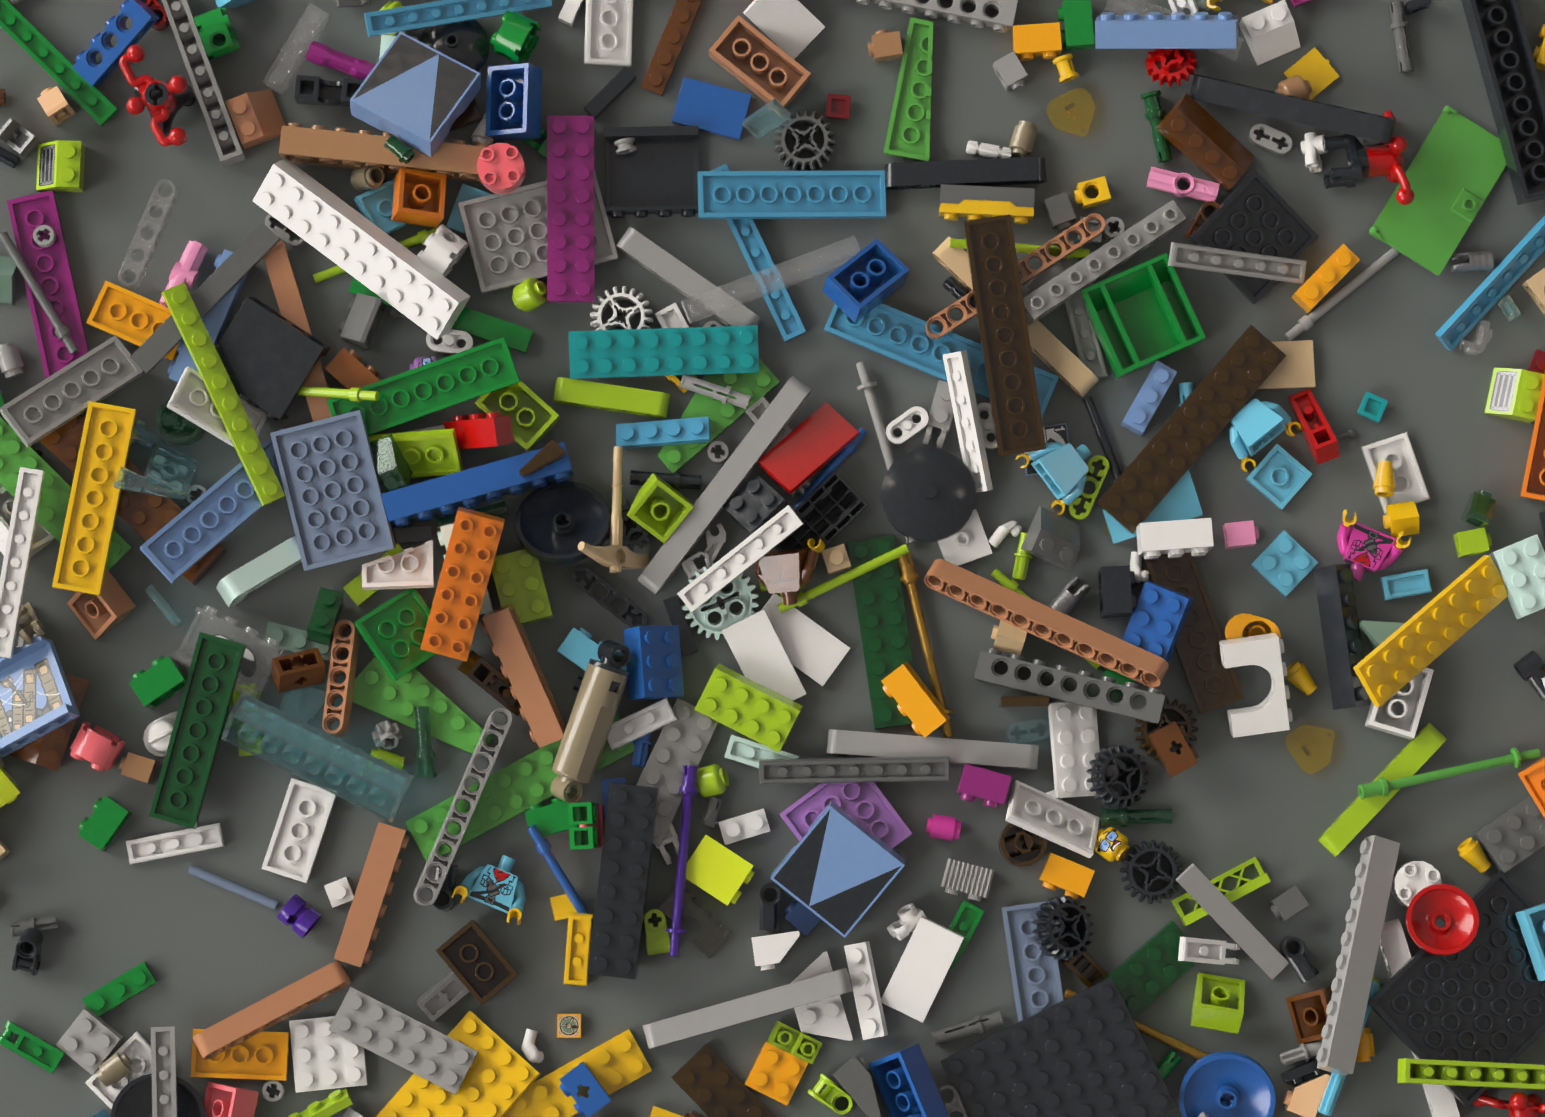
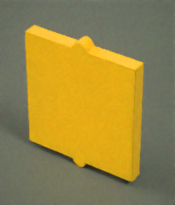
M1315 47L1283 73L1287 79L1297 75L1304 81H1309L1312 88L1309 100L1316 97L1339 77L1338 73L1329 64L1330 61L1325 59Z

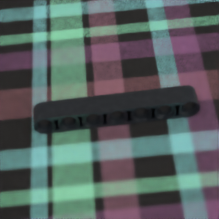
M1045 157L902 162L884 165L885 189L940 188L941 184L997 186L1047 182Z

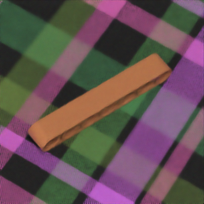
M341 961L332 962L199 1032L193 1037V1040L203 1060H208L348 986L351 980Z

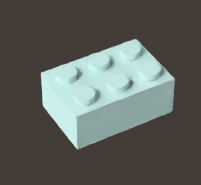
M1537 534L1489 554L1503 579L1508 593V601L1517 620L1545 608V551Z

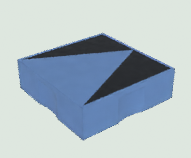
M400 31L350 99L351 115L379 130L395 135L403 143L432 157L448 135L454 121L464 113L481 89V74Z
M831 800L812 823L807 834L789 851L772 872L770 879L845 938L902 870L906 859L881 839L868 833L855 818Z

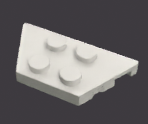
M827 951L823 952L791 983L833 972ZM840 995L794 1008L801 1032L848 1041L853 1040Z

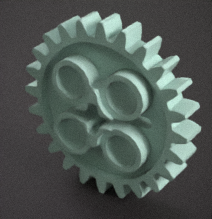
M703 566V571L705 572L707 568ZM695 572L696 577L701 575L699 572ZM742 573L732 581L731 590L727 592L720 590L697 610L687 613L685 615L686 619L693 618L690 626L698 625V634L706 630V638H709L711 633H714L715 639L718 640L720 634H723L722 629L754 614L755 612L751 609L758 607L759 604L752 601V599L757 598L758 594L751 593L755 585H747L750 580L749 576L742 578ZM688 579L689 583L694 581L693 579ZM739 592L738 596L724 600V606L720 607L718 604H715L706 611H701L702 607L716 603V597L720 596L722 599H725L733 593ZM735 601L742 604V609L738 613H733L729 610L731 603ZM686 605L682 606L683 610H689ZM711 612H719L721 618L718 622L711 623L708 621V615Z

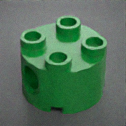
M219 7L194 16L196 27H198L200 38L210 61L240 49L239 40L234 27L232 28L226 7Z
M506 11L502 17V25L499 32L496 31L493 34L490 43L494 45L496 54L508 58L517 64H522V60L528 61L535 51L540 39L536 35L537 30L541 32L542 26L541 23L525 17L516 11Z

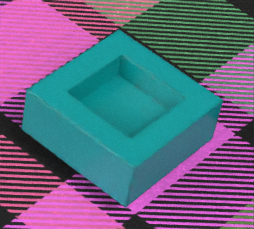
M1366 392L1356 414L1379 423L1388 401L1370 392Z

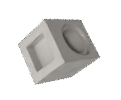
M1014 51L993 62L992 68L1006 91L1011 88L1015 91L1025 85L1024 81L1027 80L1028 74Z

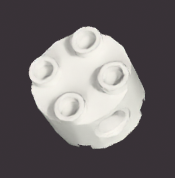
M441 224L434 234L431 233L426 239L424 245L427 247L424 251L421 250L417 257L446 277L452 271V266L458 263L463 256L468 243Z
M1424 861L1405 863L1394 872L1391 892L1400 905L1408 908L1411 900L1419 891L1431 885L1442 884L1440 873L1431 864Z

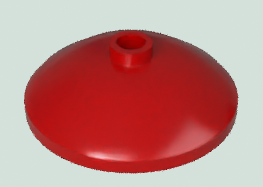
M1435 884L1422 889L1413 897L1407 909L1406 925L1413 941L1423 950L1435 955H1452L1464 950L1475 938L1479 927V914L1475 903L1463 890L1448 884ZM1443 920L1445 926L1439 927L1436 921Z

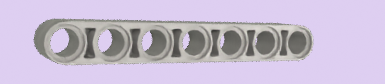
M629 227L616 245L625 255L727 326L758 325L761 321L757 314L635 229Z

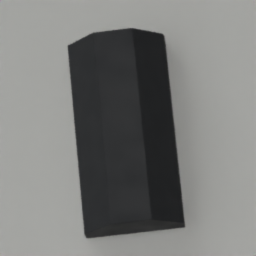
M835 471L795 510V513L804 524L779 543L776 548L778 551L804 548L810 551L808 540L811 538L815 540L814 547L818 545L819 539L825 543L826 547L868 504Z

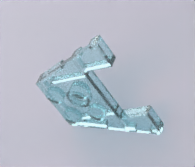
M137 419L131 440L152 449L143 476L121 467L113 487L184 500L188 494L198 462L175 445L169 446L161 440L162 435L156 431L152 433L144 427L145 423Z

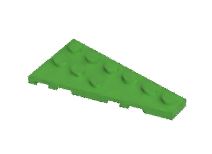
M760 358L759 373L706 374L703 379L725 388L730 386L732 387L731 390L751 395L748 408L780 383ZM699 386V388L713 392V389ZM718 392V394H720V395H723V396H726V397H729V398H732V399H737V398L734 397V396H731V395H728V394H725V393H722V392ZM695 393L680 419L709 416L712 442L739 419L746 409L729 403L724 405L721 404L720 400ZM711 442L666 445L661 449L658 458L671 473H676Z
M375 656L355 678L353 703L473 754L483 729L416 669L393 682ZM487 735L485 738L486 745L493 739L490 735Z

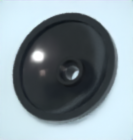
M476 20L425 28L420 38V42L477 72L483 67L488 58V36L482 25ZM450 39H456L454 44H449L448 42Z

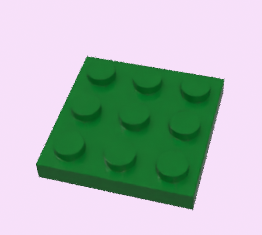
M415 588L404 590L354 623V626L393 682L437 655L436 653L420 649L430 609Z

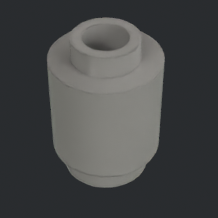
M11 342L0 345L1 373L5 375L6 379L23 374L22 368L24 364L18 346H12Z

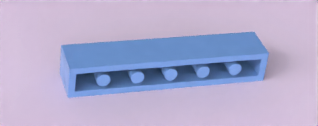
M1103 12L1101 15H1097L1095 20V49H1236L1238 44V15H1232L1231 12H1220L1218 15H1209L1208 12H1196L1194 16L1185 15L1184 12H1173L1171 15H1162L1160 12H1150L1147 15H1138L1137 12H1126L1124 15Z
M224 249L222 254L219 253L214 263L216 269L233 252ZM249 272L202 319L215 348L223 335ZM183 339L177 348L179 355L176 362H171L167 374H170L169 379L177 384L186 367L189 366L198 372Z

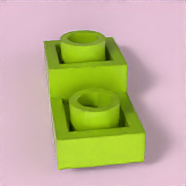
M778 1020L767 1040L768 1043L810 1064H813L823 1044Z

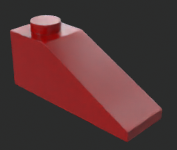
M1309 388L1289 396L1288 400L1298 423L1301 425V431L1317 465L1340 457L1338 440L1311 389Z

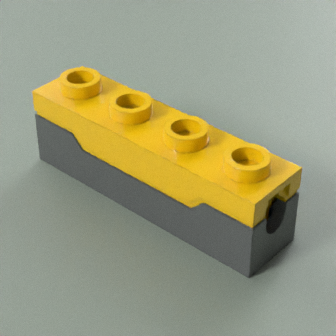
M941 184L939 216H943L944 220L949 221L958 220V217H965L969 221L1010 214L1011 220H1014V223L1027 224L1028 220L1032 221L1034 217L1035 189Z

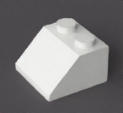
M1285 0L1242 17L1239 22V26L1257 66L1301 47L1294 19Z
M799 931L752 937L755 966H760L761 971L775 969V964L780 963L800 936Z

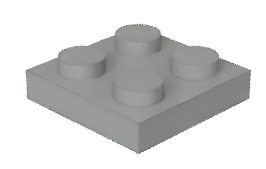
M86 1007L61 1037L56 1046L93 1075L123 1037Z

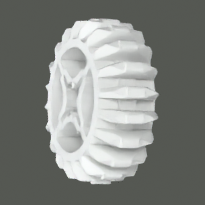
M626 286L622 287V293H618L617 287H613V295H610L609 291L605 290V300L601 296L597 297L601 305L592 304V308L598 312L590 313V318L597 319L592 321L590 325L591 327H599L596 330H609L617 327L623 330L632 329L630 320L636 313L640 312L641 321L637 329H651L645 324L653 323V318L646 317L651 315L653 311L652 309H644L649 305V301L640 302L644 297L642 293L634 297L636 292L634 288L630 290L629 294H626ZM626 300L635 306L621 308L616 301ZM610 305L613 316L608 319L607 323L602 324L603 312ZM616 309L619 313L627 315L625 317L627 327L624 323L616 321L618 319Z

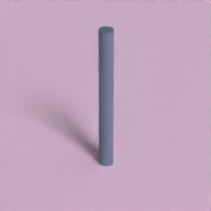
M192 864L189 867L188 874L276 910L279 901Z

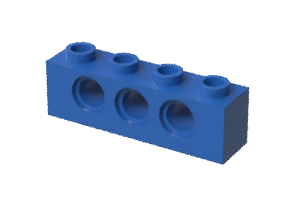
M142 0L124 1L120 6L121 11L117 16H112L106 22L104 31L92 38L90 41L91 46L76 57L75 61L77 62L72 68L91 86H101L119 65L121 56L127 53L131 45L137 44L160 18ZM129 17L133 22L131 29L126 27V20ZM113 35H115L118 40L117 45L115 47H113L111 44V38ZM98 52H100L103 57L102 62L100 64H98L96 61V55Z

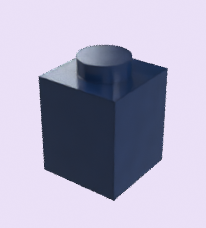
M793 901L784 910L787 913L784 918L804 937L822 920L800 902L796 903Z

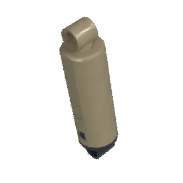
M606 640L600 644L598 648V658L600 661L592 658L589 660L552 767V771L559 776L551 783V793L556 798L567 803L578 802L584 791L581 783L591 784L630 674L629 671L622 669L630 660V650L627 646L613 640Z

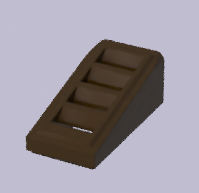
M551 440L519 470V474L522 478L528 477L559 461L567 454L554 440Z
M1080 951V956L1077 958L1072 957L1070 960H1061L1088 988L1093 986L1092 983L1101 974L1104 977L1099 982L1109 975L1086 951ZM1081 955H1083L1074 965H1072ZM1087 961H1089L1090 963L1081 972H1079L1078 970ZM1094 968H1096L1097 970L1088 979H1086L1085 977Z

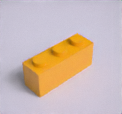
M1343 243L1291 298L1305 312L1309 313L1357 265L1360 259Z
M908 662L902 664L881 681L884 684L882 686L884 692L890 698L894 697L898 703V710L903 716L910 718L913 722L911 726L919 736L927 737L951 718Z

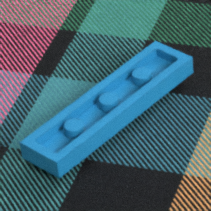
M709 416L616 424V446H621L623 449L711 442Z

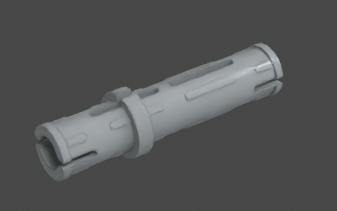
M683 374L679 388L720 400L721 404L726 405L729 403L746 410L751 399V395L731 390L732 387L730 386L725 388ZM694 384L713 389V392L696 387ZM718 392H722V393H725V394L734 396V397H736L737 399H732V398H729V397L720 395V394H718Z

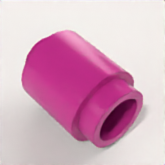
M933 814L932 818H928L926 832L930 833L931 838L949 841L959 839L961 821L956 820V817Z

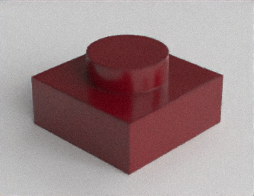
M828 93L825 118L849 120L851 96Z
M1539 349L1535 350L1528 365V371L1545 373V352Z

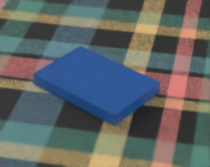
M684 77L672 123L681 126H698L700 131L740 141L752 95Z

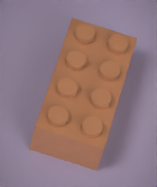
M739 15L709 49V57L779 114L786 110L811 80V73Z

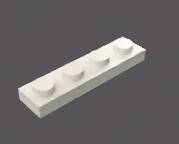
M866 941L844 946L862 1038L866 1040L886 1036L888 1032L870 943Z

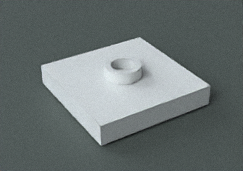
M976 509L973 510L968 522L959 532L947 539L937 541L944 560L957 566L992 554Z

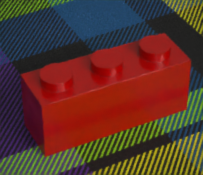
M500 411L486 413V417H484L483 413L470 414L468 419L467 414L453 416V421L444 422L445 429H455L459 449L493 447L514 443L510 415L501 416Z

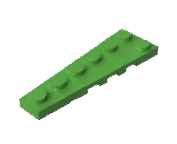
M910 17L883 155L919 162L929 161L933 54L932 21Z

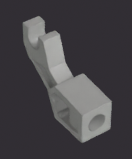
M721 523L716 525L719 535L712 536L709 530L705 531L707 547L704 553L700 551L681 562L688 578H695L696 571L700 574L704 573L703 568L697 569L693 562L694 560L700 559L701 556L704 557L705 567L709 569L723 544L726 543L727 534Z

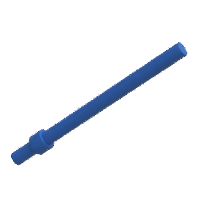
M860 427L857 430L859 436L833 458L806 490L804 496H801L792 507L794 511L836 471L848 455L851 456L856 451V446L867 434L863 428Z
M535 824L528 827L527 830L536 843L535 848L540 855L544 856L577 913L589 914L552 853V846L548 840H544Z

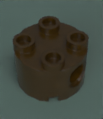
M1009 823L1000 833L998 840L999 851L1003 858L1011 865L1018 867L1031 866L1038 862L1045 854L1047 839Z

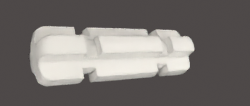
M970 140L967 143L966 153L972 155L978 153L979 156L993 159L997 157L1011 158L1012 149L1008 147L999 148L1000 146L982 142L978 144L977 141Z

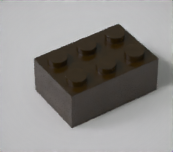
M473 919L435 950L481 1006L486 1004L520 975Z

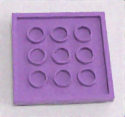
M874 782L821 783L779 814L799 842L807 834L812 823L831 800L855 818L868 833L881 839L892 849L913 835Z

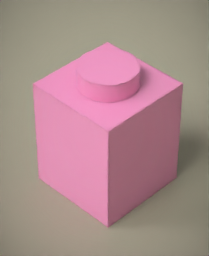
M1253 520L1225 523L1223 525L1225 549L1254 546L1256 540H1259L1258 526H1254Z

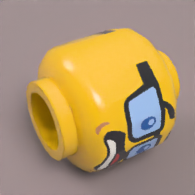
M1109 827L1106 830L1100 829L1097 832L1094 850L1109 862L1116 860L1119 862L1130 849V846H1128L1129 840L1114 827Z

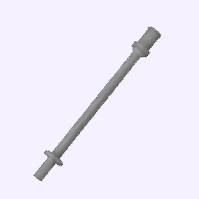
M865 361L856 364L862 384L857 389L858 391H864L888 470L895 461L873 388L877 386V382L870 381ZM905 536L906 544L917 542Z

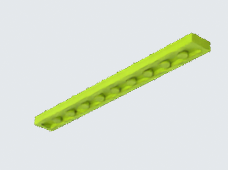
M185 283L163 291L161 294L262 507L284 498V491Z

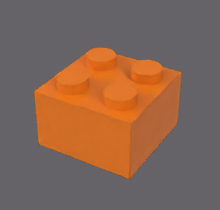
M401 167L394 177L391 221L437 228L444 219L447 175Z

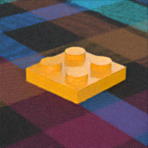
M765 1042L744 1085L788 1106L808 1062Z

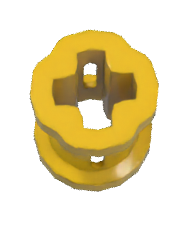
M1065 54L1052 60L1053 65L1057 66L1060 83H1066L1079 77V73L1075 71L1071 60L1073 58L1072 54Z

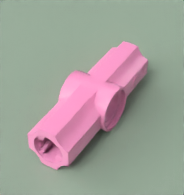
M1151 166L1146 187L1172 193L1179 198L1188 197L1203 202H1215L1220 184L1195 178L1187 173L1179 174ZM1180 180L1186 181L1189 189L1180 190L1177 187V182Z
M189 240L180 261L175 263L170 273L169 283L165 290L185 283L187 289L191 290L197 280L198 270L208 252V248L197 241ZM162 296L160 299V304H162L165 308L169 309Z

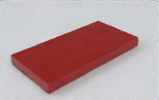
M826 402L758 460V465L791 495L859 436V432Z

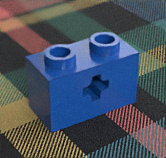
M584 1061L559 1079L562 1082L559 1086L567 1097L571 1095L577 1103L573 1106L581 1116L586 1115L590 1117L612 1101ZM578 1086H589V1097L586 1098L584 1095L580 1097L578 1095L580 1091Z

